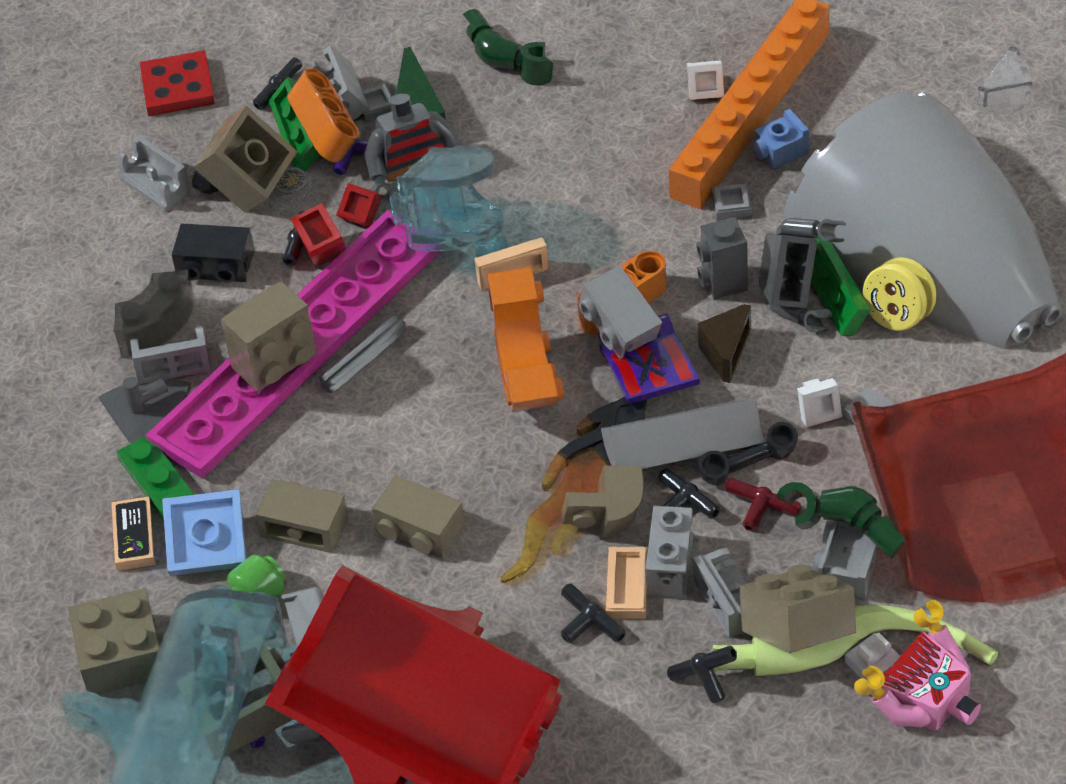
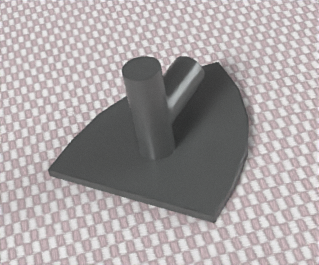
M128 377L124 379L122 386L114 388L98 396V398L131 444L146 436L150 430L186 398L191 383L176 379L163 380L160 378L154 382L139 385L136 378Z

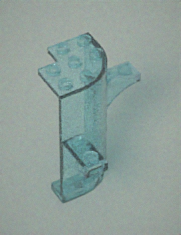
M217 585L213 589L194 592L182 598L174 608L139 702L130 698L113 699L101 697L89 691L82 693L66 691L61 705L68 726L80 728L97 736L116 756V763L108 784H215L264 643L269 648L276 647L283 650L286 647L287 636L278 597L264 592L251 593Z

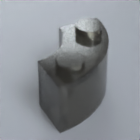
M188 270L152 273L149 285L141 294L128 301L115 303L114 332L121 358L132 357L130 340L138 338L140 350L162 346L176 336L185 326L191 316L195 301Z

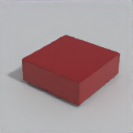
M347 183L336 216L369 228L373 224L383 195Z

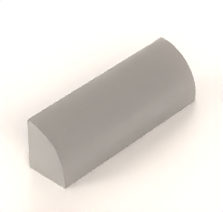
M744 398L601 428L604 446L611 466H642V469L700 457L708 451L724 452L764 443L756 398Z

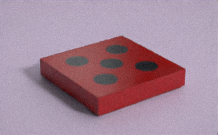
M205 50L139 62L148 116L215 104Z

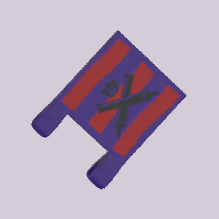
M668 314L658 316L662 321V325L655 340L647 342L631 352L626 350L621 359H619L613 349L609 350L604 345L600 332L598 333L601 343L599 345L600 352L606 358L628 405L700 384L699 377L674 331Z

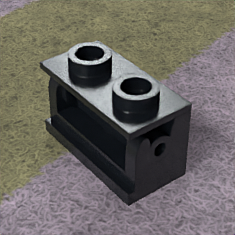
M181 223L171 256L177 278H185L192 281L198 279L216 280L224 283L246 282L245 272H248L255 249L250 228Z

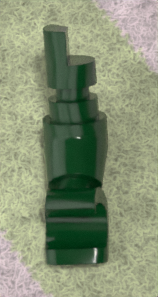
M471 9L463 14L470 23L466 31L467 36L475 45V53L485 64L490 67L517 70L520 66L521 79L530 85L540 86L551 81L553 63L545 57L546 42H531L522 46L495 32L479 10Z
M791 482L781 487L777 493L778 499L792 504L798 498L806 497L807 508L805 512L795 517L796 526L802 530L816 525L821 517L824 520L846 522L850 527L856 526L862 532L867 530V537L890 559L902 549L906 541L897 531V524L887 515L881 516L882 510L876 505V498L862 488L846 486L823 490L821 496H819L818 493L805 484Z

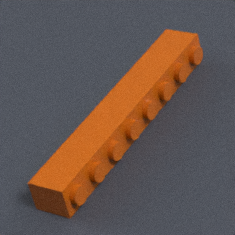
M816 0L794 1L669 168V192L671 199L700 210L712 195V187H718L754 138V130L762 127L829 35L830 5Z

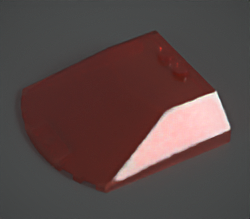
M1066 353L1030 371L890 406L862 405L861 401L852 403L850 408L884 515H887L897 524V531L906 539L902 549L898 552V556L909 588L949 600L1000 602L1037 596L1066 586Z

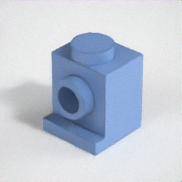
M791 109L784 111L783 117L754 130V141L752 142L754 153L758 159L765 160L774 170L809 153V129Z

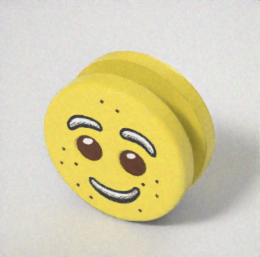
M898 257L888 260L867 276L863 285V298L870 308L869 314L878 324L889 330L904 331L915 326L932 312L936 303V287L931 275L921 264L909 258Z

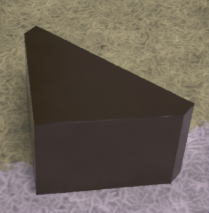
M743 304L698 323V347L723 382H731L750 334L751 305Z

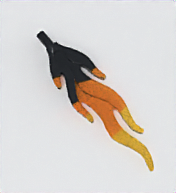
M625 397L596 409L580 421L577 425L576 434L581 437L568 443L555 455L542 481V490L548 491L564 467H568L565 477L557 490L529 515L525 529L522 555L514 566L500 576L502 583L510 582L524 575L535 564L549 527L562 515L561 510L567 492L598 493V482L603 465H610L601 428L645 419L647 400L628 405ZM561 524L553 535L551 548L553 556L559 554L562 543L580 529L573 524Z

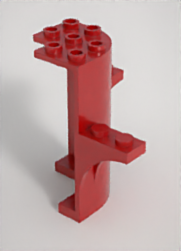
M342 565L331 581L299 646L283 667L265 704L313 729L327 739L343 757L354 784H405L407 779L416 784H519L521 778L516 775L522 778L526 776L535 758L534 754L540 744L539 740L544 730L540 729V726L548 730L559 709L558 705L562 695L557 693L561 679L480 637L484 628L479 626L478 623L483 613L477 609L468 606L464 610L454 611L425 605L404 597Z

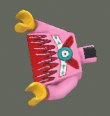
M930 600L926 602V607L931 613V619L927 617L922 608L914 613L915 623L922 628H929V634L922 632L885 674L876 666H869L862 670L863 676L869 682L865 678H860L855 682V691L861 696L871 694L873 696L872 702L896 726L919 728L924 726L936 731L950 715L967 725H971L981 710V704L968 697L971 680L970 668L948 627L940 624L944 616L942 605L936 600Z

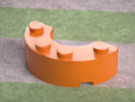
M532 267L488 273L491 311H493L495 328H493L507 403L508 406L512 405L510 411L516 412L557 405L559 399H564L561 376L557 377L554 362L548 363L546 353L551 352L548 331H541L538 303L544 302L541 280L534 281Z

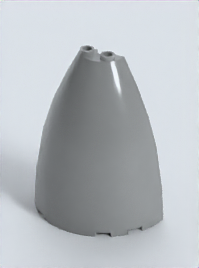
M900 92L881 98L857 111L833 131L837 136L823 151L820 149L814 151L801 170L805 176L797 191L791 190L789 193L783 221L788 218L818 220L820 223L824 219L841 220L846 223V226L837 225L834 231L835 237L843 238L844 241L831 243L853 281L863 287L867 276L873 270L890 259L904 257L921 264L931 275L936 287L934 309L923 320L957 334L1005 349L1016 342L1022 343L1027 340L1033 332V326L1053 325L1062 315L1045 253L1035 226L1017 192L977 138L948 107L929 93L921 92L919 95L911 96L907 92Z

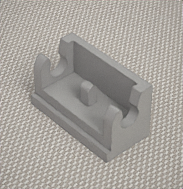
M328 46L323 50V53L327 60L331 62L330 65L320 67L317 62L313 61L312 68L319 70L328 77L351 118L355 120L370 108L352 64L333 47Z
M140 135L132 140L134 153L129 160L125 153L122 151L119 153L118 163L121 171L119 179L165 212L191 193L185 166Z
M203 326L196 327L197 339L184 342L170 343L140 350L138 338L130 340L138 384L154 382L160 378L166 380L211 371Z
M722 548L704 556L698 555L693 557V579L727 636L731 638L743 633L740 585L746 583L737 570L733 559L724 560L716 564L732 556L728 548Z

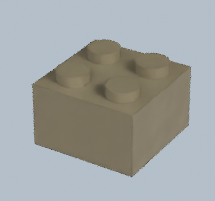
M244 106L223 121L193 168L243 212H248L268 199L296 155L297 150L249 107Z
M281 280L221 318L231 367L257 392L269 384L277 382L283 375L295 367L306 363L312 356L317 354L308 305Z
M795 565L789 567L788 572L778 575H760L755 578L754 582L740 585L742 632L789 653L856 633L854 587L838 581L836 576L821 574L812 570V567L808 565Z
M146 588L68 607L80 672L89 697L167 677L154 614Z

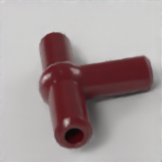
M729 478L725 486L727 493L752 501L742 523L743 527L751 532L757 530L767 507L794 517L798 516L801 509L800 502L794 501L792 504L783 502L768 487H756L734 478Z

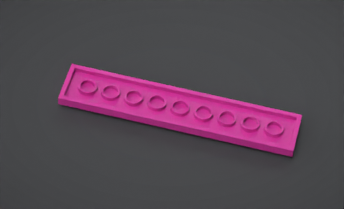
M387 210L297 294L308 305L317 354L259 392L231 367L230 358H228L146 434V439L159 447L165 456L203 479L443 250L442 239Z

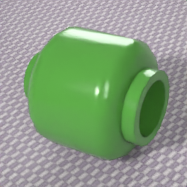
M253 554L228 574L227 583L230 590L227 591V596L237 609L247 608L254 613H259L284 593L283 581L286 580V575L281 566L268 555L262 557Z

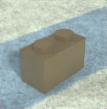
M397 475L394 476L372 507L376 531L389 540L398 539L412 545L420 553H432L443 558L465 526L462 501Z
M272 479L256 513L261 537L328 553H333L349 518L344 495L328 489L319 490L302 486L296 482H284Z

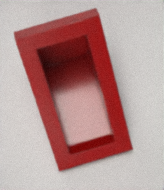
M323 203L290 218L314 267L337 258L346 249L344 240Z

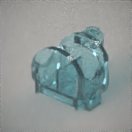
M476 146L430 147L429 152L405 174L397 176L399 192H394L390 196L393 222L395 225H405L407 243L412 249L416 251H448L475 244L476 257H480L507 248V241L502 235L504 227L502 210L485 199L472 184L486 178L494 171L495 159L491 151Z

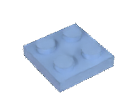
M240 490L162 499L167 568L170 576L235 569L247 559Z

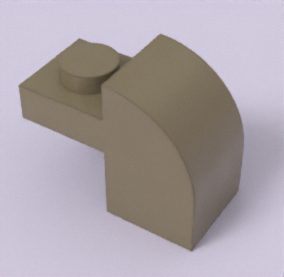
M603 465L598 482V493H566L561 510L562 524H573L579 528L601 525L602 539L617 536L627 530L635 520L643 497L642 466Z

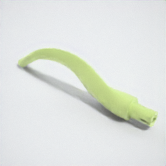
M884 605L855 606V634L792 653L756 637L752 638V644L713 645L712 651L732 646L737 652V659L735 661L713 669L714 671L753 669L754 676H773L801 672L838 660L860 640L883 630H910L929 633L930 630L929 628H922L915 623V610ZM943 620L940 621L941 625L948 627L960 648L988 665L993 664L998 656V651L965 631Z

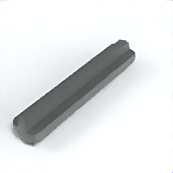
M397 315L389 317L320 375L321 386L329 393L339 389L406 332L405 321Z

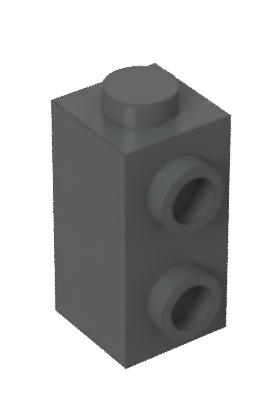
M736 217L700 226L701 241L696 242V249L702 266L697 267L698 279L702 288L708 287L713 300L748 291L747 240Z

